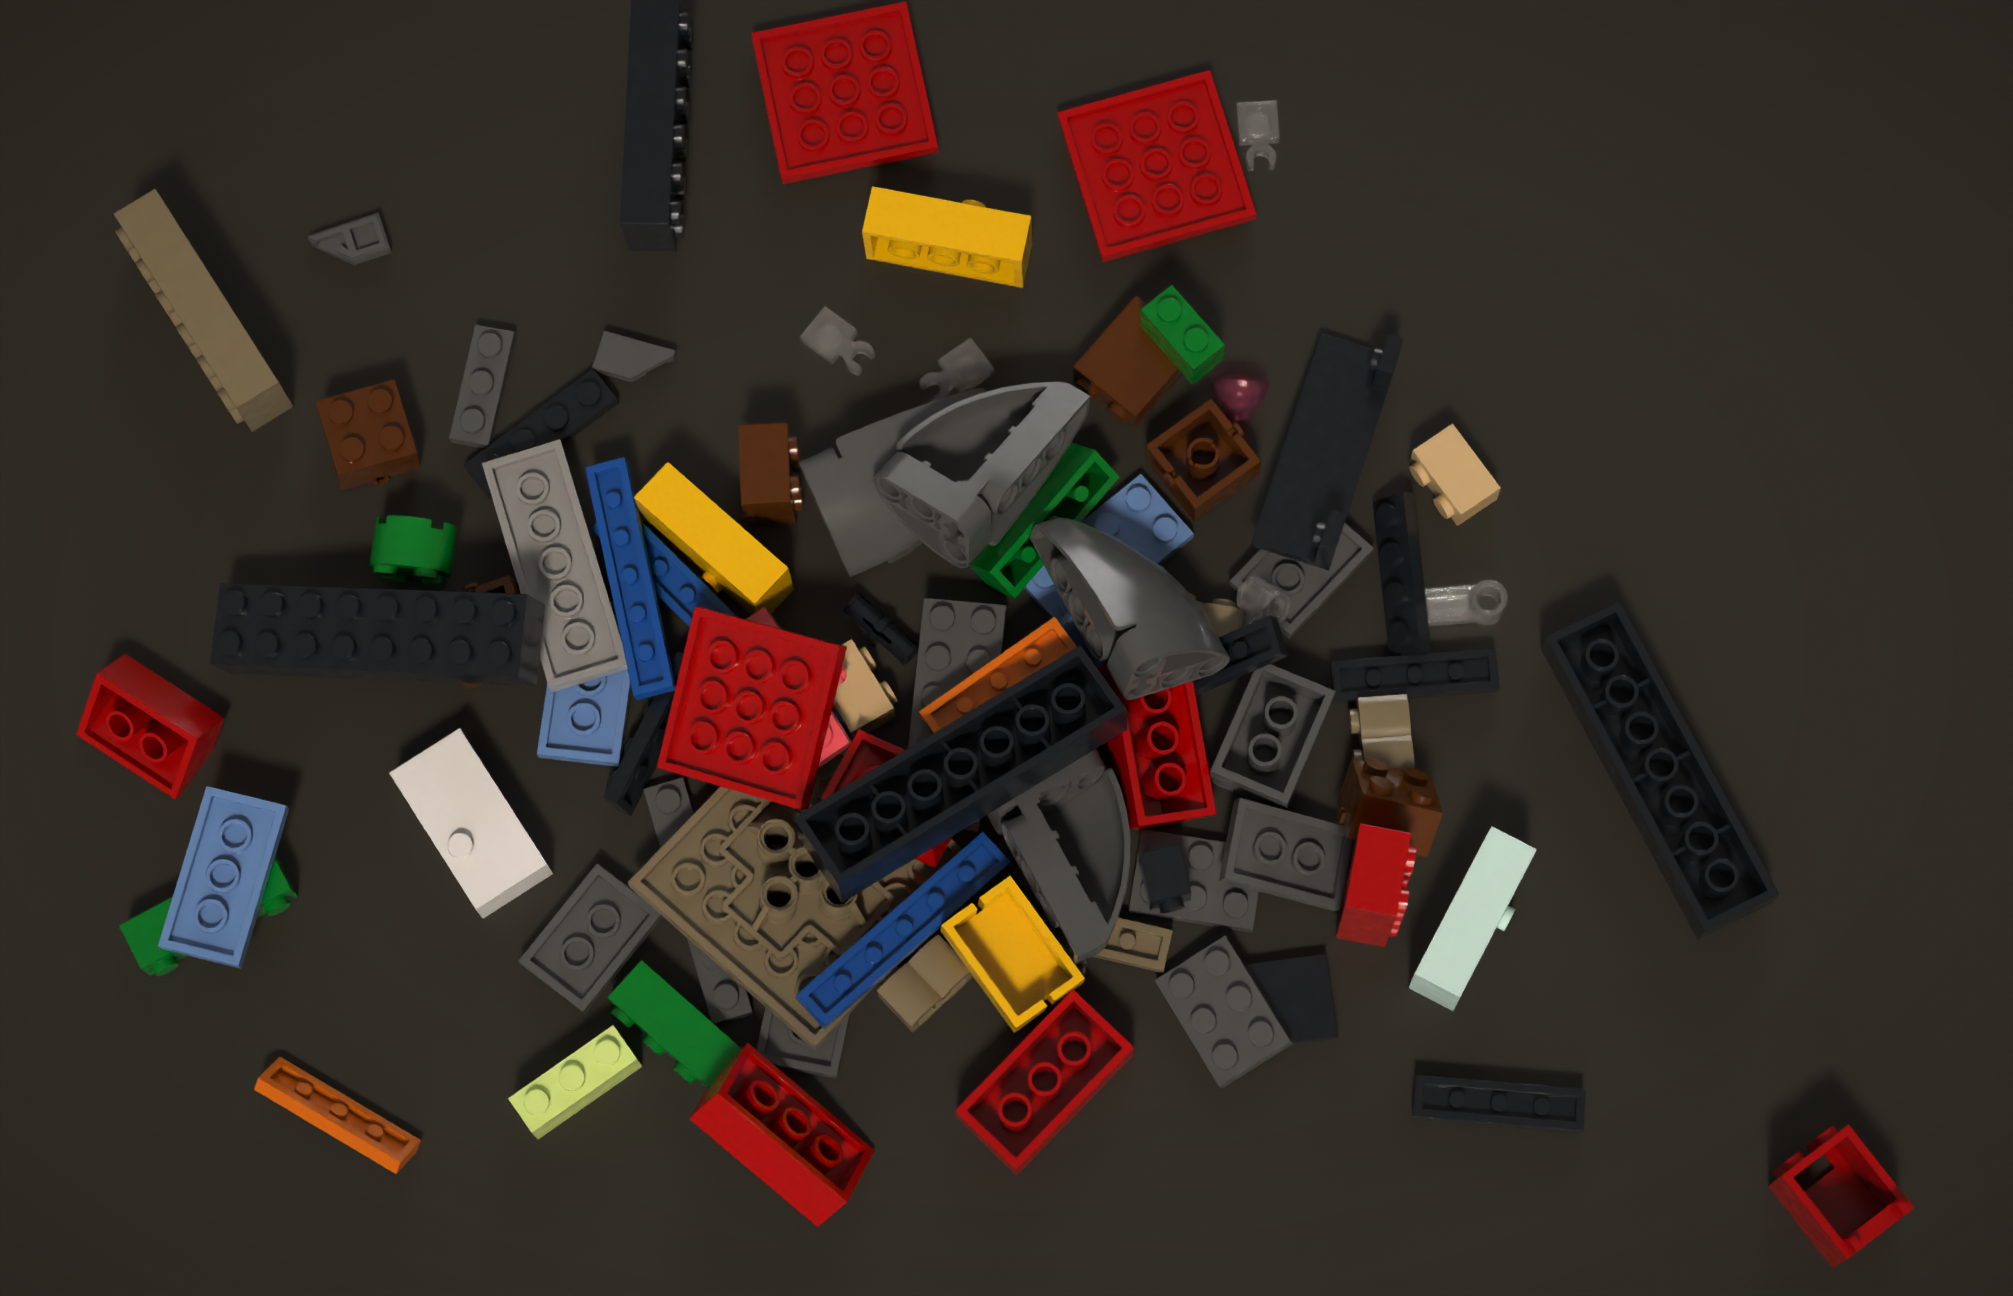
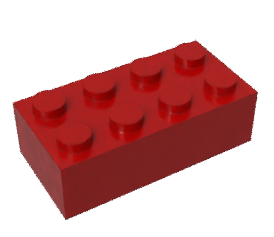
M1360 823L1350 857L1336 938L1385 947L1389 936H1397L1407 908L1410 891L1407 888V884L1410 880L1411 872H1413L1417 847L1409 846L1411 833Z
M1073 989L955 1110L956 1118L1018 1176L1134 1056V1047Z

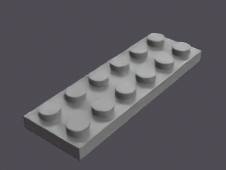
M559 439L482 463L520 593L528 594L545 604L540 660L551 693L627 670L620 632L561 440Z

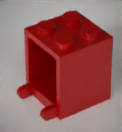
M1849 1124L1839 1132L1834 1126H1831L1806 1146L1810 1152L1808 1156L1804 1157L1799 1151L1773 1171L1778 1179L1768 1186L1832 1269L1857 1253L1914 1209L1911 1202ZM1821 1156H1824L1833 1167V1170L1804 1191L1794 1177Z

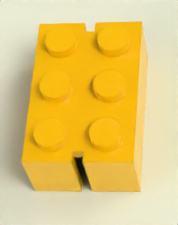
M1009 876L979 897L978 905L982 909L981 912L976 914L977 908L971 903L941 924L940 931L1015 1033L1045 1012L1047 1008L1045 1000L1053 1006L1073 989L1075 990L1081 986L1085 978L1018 885Z

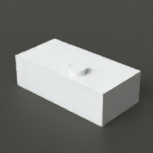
M460 728L389 772L482 918L490 915L553 874Z

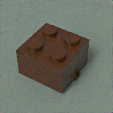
M395 379L316 401L319 418L342 491L371 482L374 485H382L389 482V477L420 469L417 450Z
M1212 398L1146 445L1145 460L1194 522L1259 476L1261 460L1242 438L1244 432L1236 422L1231 424Z
M788 423L738 425L741 506L744 513L740 515V520L745 521L748 527L796 524V511H803L802 486H800L799 475H794V472H802L799 462L802 460L801 449L798 446V436L790 435Z
M1352 758L1337 800L1339 807L1337 823L1344 825L1347 838L1356 840L1360 823L1411 833L1409 846L1417 847L1416 855L1428 857L1443 815L1432 778L1416 768L1400 770L1389 767L1385 762L1378 759L1367 758L1363 761Z

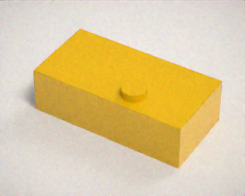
M872 186L862 229L866 259L1020 288L1024 286L1033 244L1032 218L1029 215L986 208L983 203L975 200H963L962 203Z
M669 462L634 496L642 520L703 573L700 579L714 593L719 594L722 590L749 615H753L763 607L769 609L772 614L794 590L789 568Z

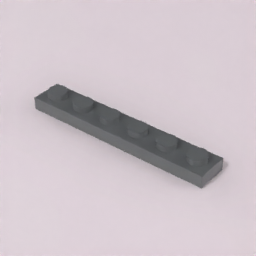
M683 777L643 789L660 848L694 814ZM687 938L711 1022L717 1026L753 1015L746 989Z

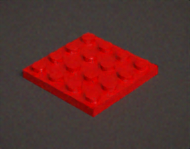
M906 1L751 33L782 184L939 153Z
M1210 70L1057 112V119L1102 263L1256 220V211Z
M695 606L657 768L799 810H807L847 647Z

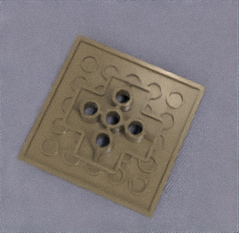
M848 749L820 768L818 767L809 808L821 801L820 799ZM720 786L628 881V885L803 1041L816 1050L875 986L825 1030L797 1001L796 995L963 848L951 839L936 868L913 859L849 898L846 903L834 904L827 898V895L832 891L834 892V890L797 836L794 817L805 810H799ZM781 837L787 843L780 850H772L766 846L765 841L769 838ZM808 863L814 865L818 872L812 877H803L798 874L796 868L801 864ZM782 893L790 899V902L783 907H774L767 900L772 894Z

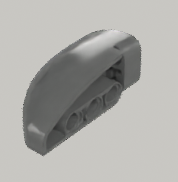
M1056 381L1002 387L958 401L933 414L902 437L897 443L896 453L873 477L872 485L898 520L923 544L952 565L966 568L987 544L994 546L1000 542L1038 493L1084 423L1090 408V395L1069 383Z
M977 388L942 398L840 436L836 440V445L842 458L838 459L833 447L799 462L806 483L849 577H853L885 561L888 564L893 563L922 544L886 506L875 491L872 479L896 453L897 443L911 429L933 414L958 401L986 392L984 388Z
M1056 518L1034 525L1029 537L1090 654L1096 661L1109 659L1107 668L1125 700L1137 699L1213 675L1229 663L1230 657L1201 607L1186 589L1161 565L1120 538L1072 519Z
M1095 749L987 815L997 835H1003L1004 839L999 841L998 848L1011 861L1010 870L1036 912L1074 964L1100 953L1107 945L1118 920L1125 897L1130 867L1131 835L1121 788L1113 769L1106 767L1098 750Z

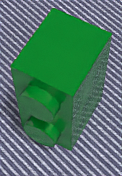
M1173 285L1140 310L1141 328L1192 385L1223 361L1225 344Z

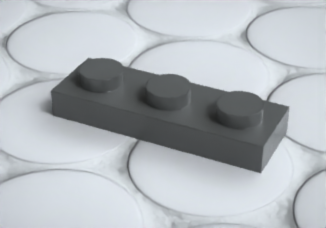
M475 325L449 440L451 443L482 449L492 444L516 341L514 331Z

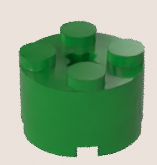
M387 515L386 520L377 516L375 517L369 566L373 568L374 574L382 575L383 580L406 582L407 575H413L415 578L422 579L424 584L446 586L447 578L452 576L457 526L444 522L443 529L432 528V519Z

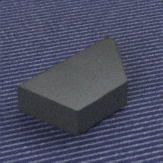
M379 213L308 236L313 247L352 265L392 253Z
M604 331L592 369L602 375L634 382L654 368L666 362L674 361L676 351Z

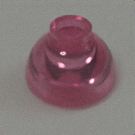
M1219 375L1213 379L1214 395L1218 403L1226 410V417L1228 419L1250 420V413L1262 404L1269 389V383L1265 379L1256 377Z

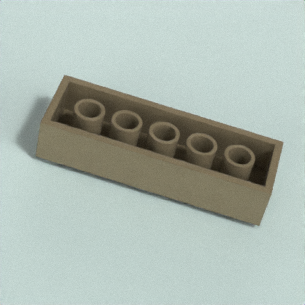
M157 190L150 191L114 213V216L121 225V227L114 231L236 423L239 424L245 420L253 432L291 409L293 405Z

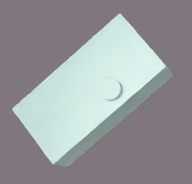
M1491 826L1415 971L1409 989L1454 1011L1496 928L1505 931L1516 909L1509 906V903L1537 849Z

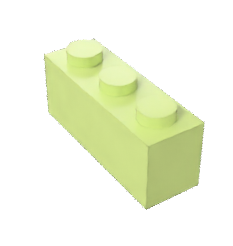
M612 1025L508 1099L531 1133L537 1139H540L642 1066L617 1029Z

